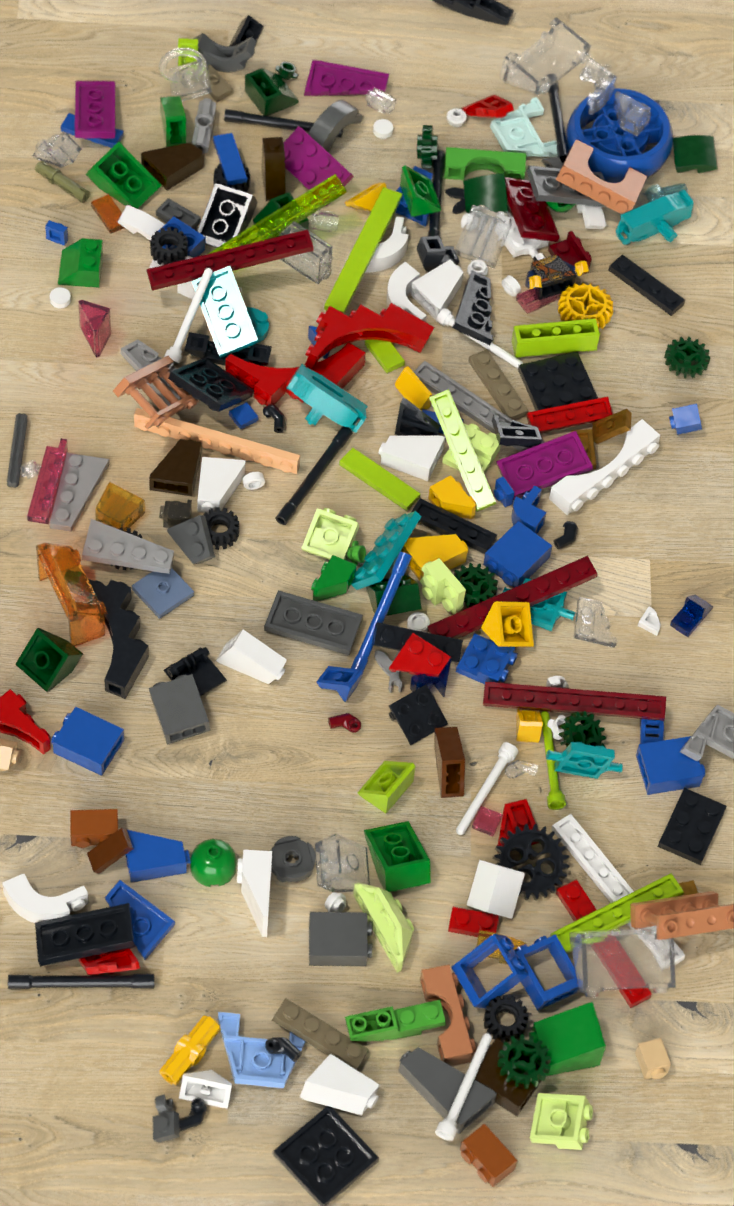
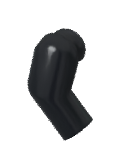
M285 1037L270 1038L265 1042V1048L269 1053L286 1054L293 1062L297 1061L302 1055V1052Z
M194 1099L191 1103L192 1108L189 1116L179 1119L180 1132L198 1126L203 1122L207 1112V1106L203 1099Z

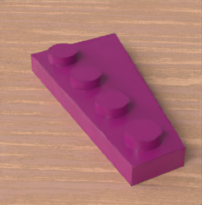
M312 59L304 96L385 94L389 74Z

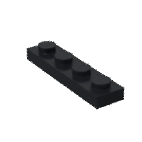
M623 254L609 266V272L670 316L684 305V298Z
M421 498L411 511H416L422 516L418 523L443 535L456 534L468 547L483 554L493 546L497 539V534Z
M375 623L372 640L373 646L401 651L411 634L414 633L451 656L449 661L457 663L460 660L463 640L383 623Z

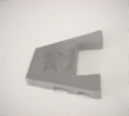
M716 705L681 748L680 753L699 761L703 756L705 745H708L734 759V713Z

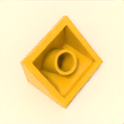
M494 602L481 629L498 647H534L529 602Z

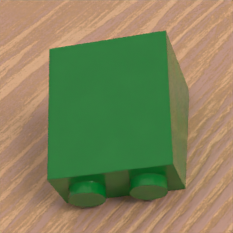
M593 1002L534 1022L532 1031L529 1032V1038L531 1035L534 1036L533 1042L537 1043L541 1040L543 1041L541 1048L548 1047L549 1049L546 1056L551 1057V1063L548 1064L551 1068L549 1073H545L546 1076L597 1067L601 1064L606 1045Z

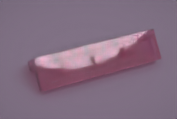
M61 438L58 448L46 446L27 514V521L49 525L66 454L68 453L67 439Z

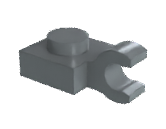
M164 1094L156 1096L155 1105L159 1115L153 1116V1140L160 1143L179 1138V1113L173 1111V1099L166 1100V1095Z

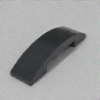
M189 332L185 346L186 352L200 359L206 357L215 364L225 366L226 358L229 355L220 358L214 341H209V335ZM254 344L250 348L246 347L232 353V355L253 364L267 366L272 346Z

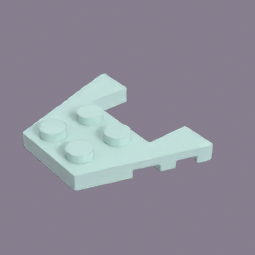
M537 97L531 99V102L526 105H520L517 110L512 113L509 112L507 116L491 121L490 128L504 152L526 153V156L558 157L556 140L542 143L529 120L531 117L543 115L544 108Z

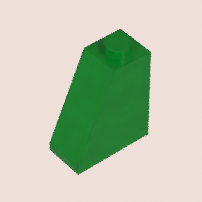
M180 96L160 97V112L166 147L185 144L186 115Z

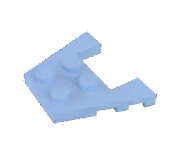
M218 1012V1024L234 1083L284 1088L297 1061L293 1062L286 1054L269 1053L265 1048V1042L268 1039L238 1036L240 1014ZM290 1032L289 1041L298 1050L302 1051L306 1041Z

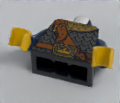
M538 253L533 257L534 262L531 263V270L527 272L525 286L528 289H535L539 300L561 294L563 291H566L568 286L572 287L574 285L576 276H581L583 272H589L587 261H580L572 265L563 261L557 255L546 258L543 253Z

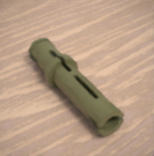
M43 160L39 161L36 165L35 171L46 177L51 184L58 185L82 203L89 198V191L66 177L58 168L51 167Z

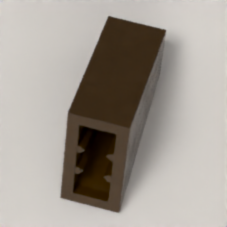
M283 137L262 138L261 172L265 201H270L286 193Z
M190 142L144 151L141 153V164L165 190H169L203 169L205 155L200 148H197Z
M180 439L150 474V490L192 497L201 459V442Z

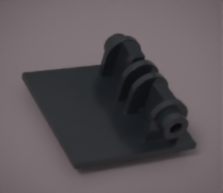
M201 647L198 648V650L164 669V672L171 681L180 675L188 676L193 674L200 696L227 681L209 659L208 655L210 653L206 647L203 649Z
M427 684L389 705L391 709L389 713L390 719L392 721L397 720L410 745L432 734L435 728H442L448 724Z

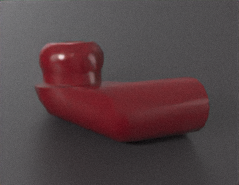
M349 713L328 718L330 729L340 726L350 732H358L361 729V721Z

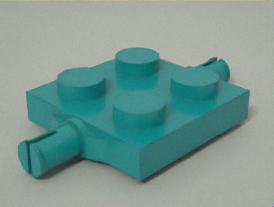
M525 578L523 584L531 581V579ZM504 587V590H503L502 593H504V592H506V591H508V590H510V589ZM567 592L560 593L531 606L532 625L552 631L555 622L560 616L573 621L576 612L563 608Z
M571 742L563 752L548 750L546 754L547 760L556 761L555 771L598 779L606 771L621 773L623 769L622 763L612 762L615 758V750L607 749L604 746H591L582 742Z

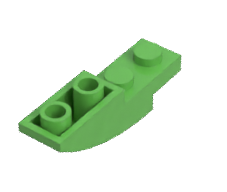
M440 1000L395 1010L391 1006L345 1017L350 1041L400 1039L422 1035L423 1030L446 1026Z

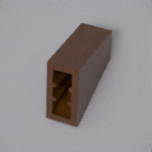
M435 728L434 750L441 798L464 796L465 756L458 728Z

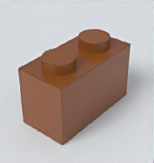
M118 809L70 810L71 846L86 848L98 845L118 831Z
M485 1123L464 1139L461 1144L462 1158L468 1164L472 1163L477 1169V1174L485 1183L488 1182L492 1187L516 1168L518 1160Z

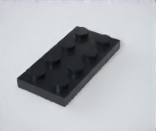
M129 903L35 923L37 956L40 966L135 947Z

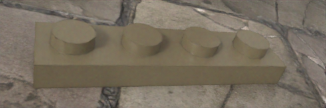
M486 349L469 356L468 362L503 414L512 420L526 416L529 410L489 351Z
M286 998L272 1019L278 1025L325 1054L334 1055L356 1070L369 1050L356 1041H350V1037Z

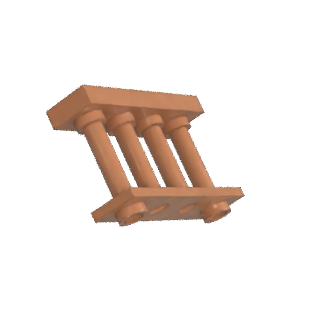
M169 356L124 377L113 390L117 397L124 394L131 395L151 417L144 426L146 429L154 425L159 427L167 418L186 408L190 410L198 403V400L193 398L191 394L189 395L186 390L177 387L174 382L168 379L170 375L169 366L174 362ZM158 377L163 378L182 399L178 400ZM152 383L171 405L168 406L149 384ZM136 388L142 389L160 411L157 412Z
M714 891L630 904L631 927L638 929L656 926L658 940L734 928V904L718 906V893Z

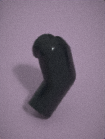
M268 404V406L263 408L264 416L274 419V431L276 433L284 432V414L276 405Z
M567 521L563 524L565 528L564 535L554 540V545L558 550L575 542L578 532L575 522Z

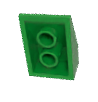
M120 142L113 146L86 173L87 177L100 190L123 205H129L137 209L162 186Z
M409 821L364 830L376 873L384 890L395 892L431 883L430 859Z

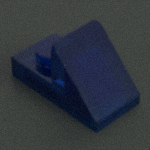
M697 595L687 596L684 607L671 620L670 626L686 637H689L713 609V606Z
M451 659L439 677H431L425 674L413 676L410 685L412 692L427 684L429 690L434 685L440 694L445 697Z

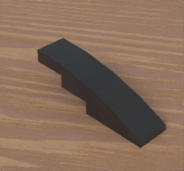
M432 0L463 15L506 26L514 11L496 0Z

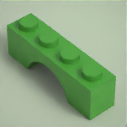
M446 147L444 179L464 180L469 173L475 170H489L496 174L504 173V176L508 178L524 180L526 153Z

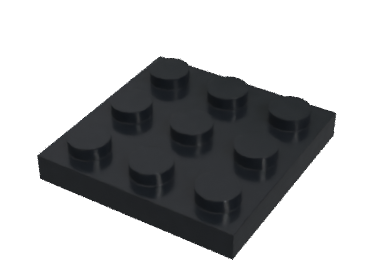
M578 352L518 366L519 374L535 411L598 398Z
M206 357L171 371L168 377L177 387L186 390L193 398L201 400L211 410L217 412L251 398L254 393V389Z
M326 1106L273 1151L275 1158L320 1206H327L379 1161V1157L329 1106Z

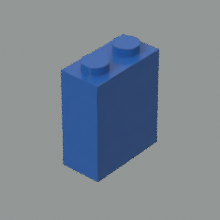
M518 521L485 553L483 565L489 568V572L495 573L502 578L507 585L515 588L522 585L525 578L529 579L550 558L552 545Z
M75 706L72 713H68L65 716L61 730H57L52 737L53 753L102 776L124 742V729Z
M691 736L638 745L636 758L647 795L700 787L702 779L705 777L704 765L680 753L681 748Z

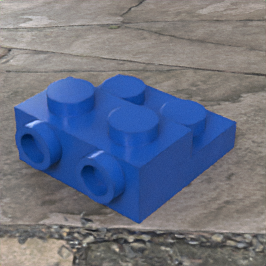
M474 633L456 667V672L483 684L485 682L504 683L509 674V670H507L509 665L513 666L517 659L516 647H498L494 641Z

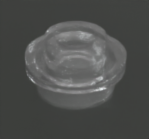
M31 460L20 467L22 471L20 474L22 477L27 476L28 479L35 477L39 474L38 470L41 468V465L37 464L35 460Z

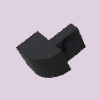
M440 236L420 238L417 245V253L423 268L427 272L432 271L448 260H451L455 265L459 264L460 261L454 247L444 246Z

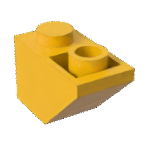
M451 475L430 486L428 499L432 504L461 518L472 519L475 517V500L466 494L461 483L455 481Z

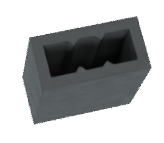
M193 674L188 676L180 675L175 680L166 683L159 682L149 688L150 697L167 745L211 731Z
M310 912L309 966H367V958H372V943H368L367 936L372 935V922L367 921V913Z

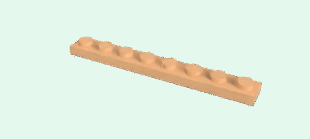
M137 408L134 413V427L143 431L148 430L161 436L178 440L201 442L202 448H209L222 454H229L246 461L257 462L263 466L281 469L287 473L297 474L299 470L300 455L171 417L167 418L159 427L154 425L146 429L144 426L151 417L140 408Z

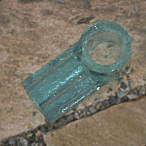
M682 183L663 188L657 184L650 186L645 191V195L648 201L652 202L663 196L678 193L681 190L687 192V187Z

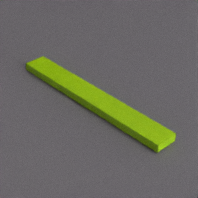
M383 187L324 305V310L327 311L329 306L345 314L402 199V193Z

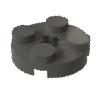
M283 837L270 850L272 851L271 872L280 882H299L310 877L313 873L316 861L314 848L310 843L300 840V837ZM289 855L299 859L296 863L286 861Z

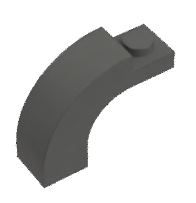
M204 33L193 38L198 39V64L203 67L211 65L216 71L235 72L244 69L247 60L254 55L257 43L254 38L250 37L236 46H223L215 43Z
M336 101L318 117L308 135L329 152L339 132L348 124L361 123L364 116L358 113L359 110L346 101Z

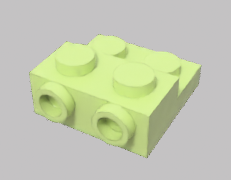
M463 423L485 474L499 453L501 445H499L494 433L486 434L481 432L480 428L475 424L467 425ZM449 448L443 457L442 463L459 471Z
M317 508L301 549L328 560L331 559L332 555L345 560L347 551L350 546L352 547V543L359 529L358 522H356L355 518L344 515V517L335 515L336 512L331 509L324 508L321 510Z
M440 558L433 562H427L421 569L424 573L420 580L423 596L430 600L434 606L442 602L445 610L450 611L453 615L463 611L466 589Z
M538 1093L530 1133L531 1142L556 1144L560 1149L582 1150L583 1143H588L589 1129L586 1128L587 1120H592L593 1107L588 1102L586 1096Z

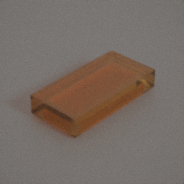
M109 194L91 201V207L110 234L125 228L118 223L122 212Z

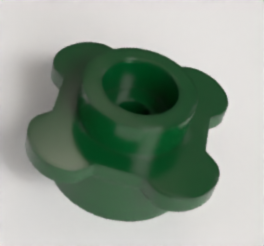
M282 62L280 66L275 67V70L279 72V76L282 79L297 78V73H295L296 67L292 63Z

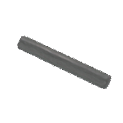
M18 413L15 418L7 475L8 487L16 488L19 486L28 421L26 414Z

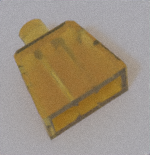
M109 482L96 506V521L116 529L123 528V531H126L127 528L131 527L144 515L145 500Z

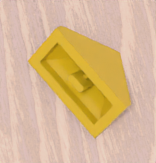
M375 183L344 203L346 206L371 212L383 187L386 188L387 186L385 183Z

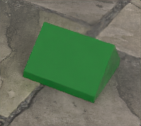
M404 165L401 172L400 188L411 217L441 211L442 209L431 179Z

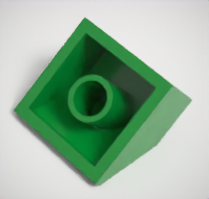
M82 238L63 249L58 285L99 288L103 262V240Z

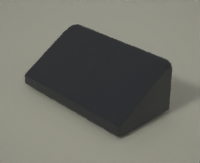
M250 15L246 16L241 21L229 46H236L250 37L257 41L264 26Z

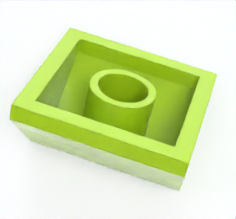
M384 761L357 793L386 814L413 783L414 763Z

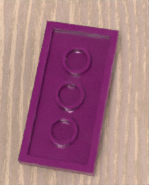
M75 81V138H115V81Z
M300 126L283 142L285 168L326 206L354 177Z
M576 431L496 461L501 476H504L515 492L513 500L516 497H523L525 492H530L534 485L544 489L558 483L566 476L580 475L593 470L591 461Z

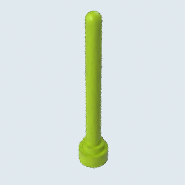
M543 711L541 713L543 721L542 730L545 753L547 754L548 750L554 751L552 730L547 726L550 714L548 711ZM546 759L550 784L547 805L549 809L559 810L566 806L565 795L559 790L558 774L555 771L556 761Z

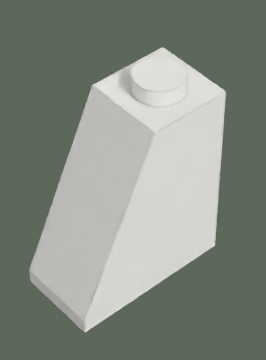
M448 260L413 281L411 296L436 320L440 311L443 308H448L460 289L463 279L462 269L451 260Z
M389 436L387 442H383L379 449V455H381L380 464L428 481L444 450L445 437Z
M202 457L197 512H207L209 514V509H213L214 512L216 507H220V511L223 509L245 476V460Z
M244 629L225 644L216 659L222 665L267 684L282 677L285 672L283 666L287 661Z
M330 1054L306 1080L300 1097L307 1101L362 1115L367 1108L372 1109L379 1098L376 1093L380 1085Z

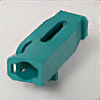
M681 190L678 193L663 196L621 214V220L615 230L616 236L623 245H627L631 241H642L658 233H661L667 241L672 242L677 237L672 227L685 219L691 218L694 205L693 199L685 190ZM622 232H624L628 238H624Z
M303 364L297 369L286 388L312 407L305 417V420L310 425H316L322 415H325L341 426L350 427L356 433L367 418L366 409L368 406Z

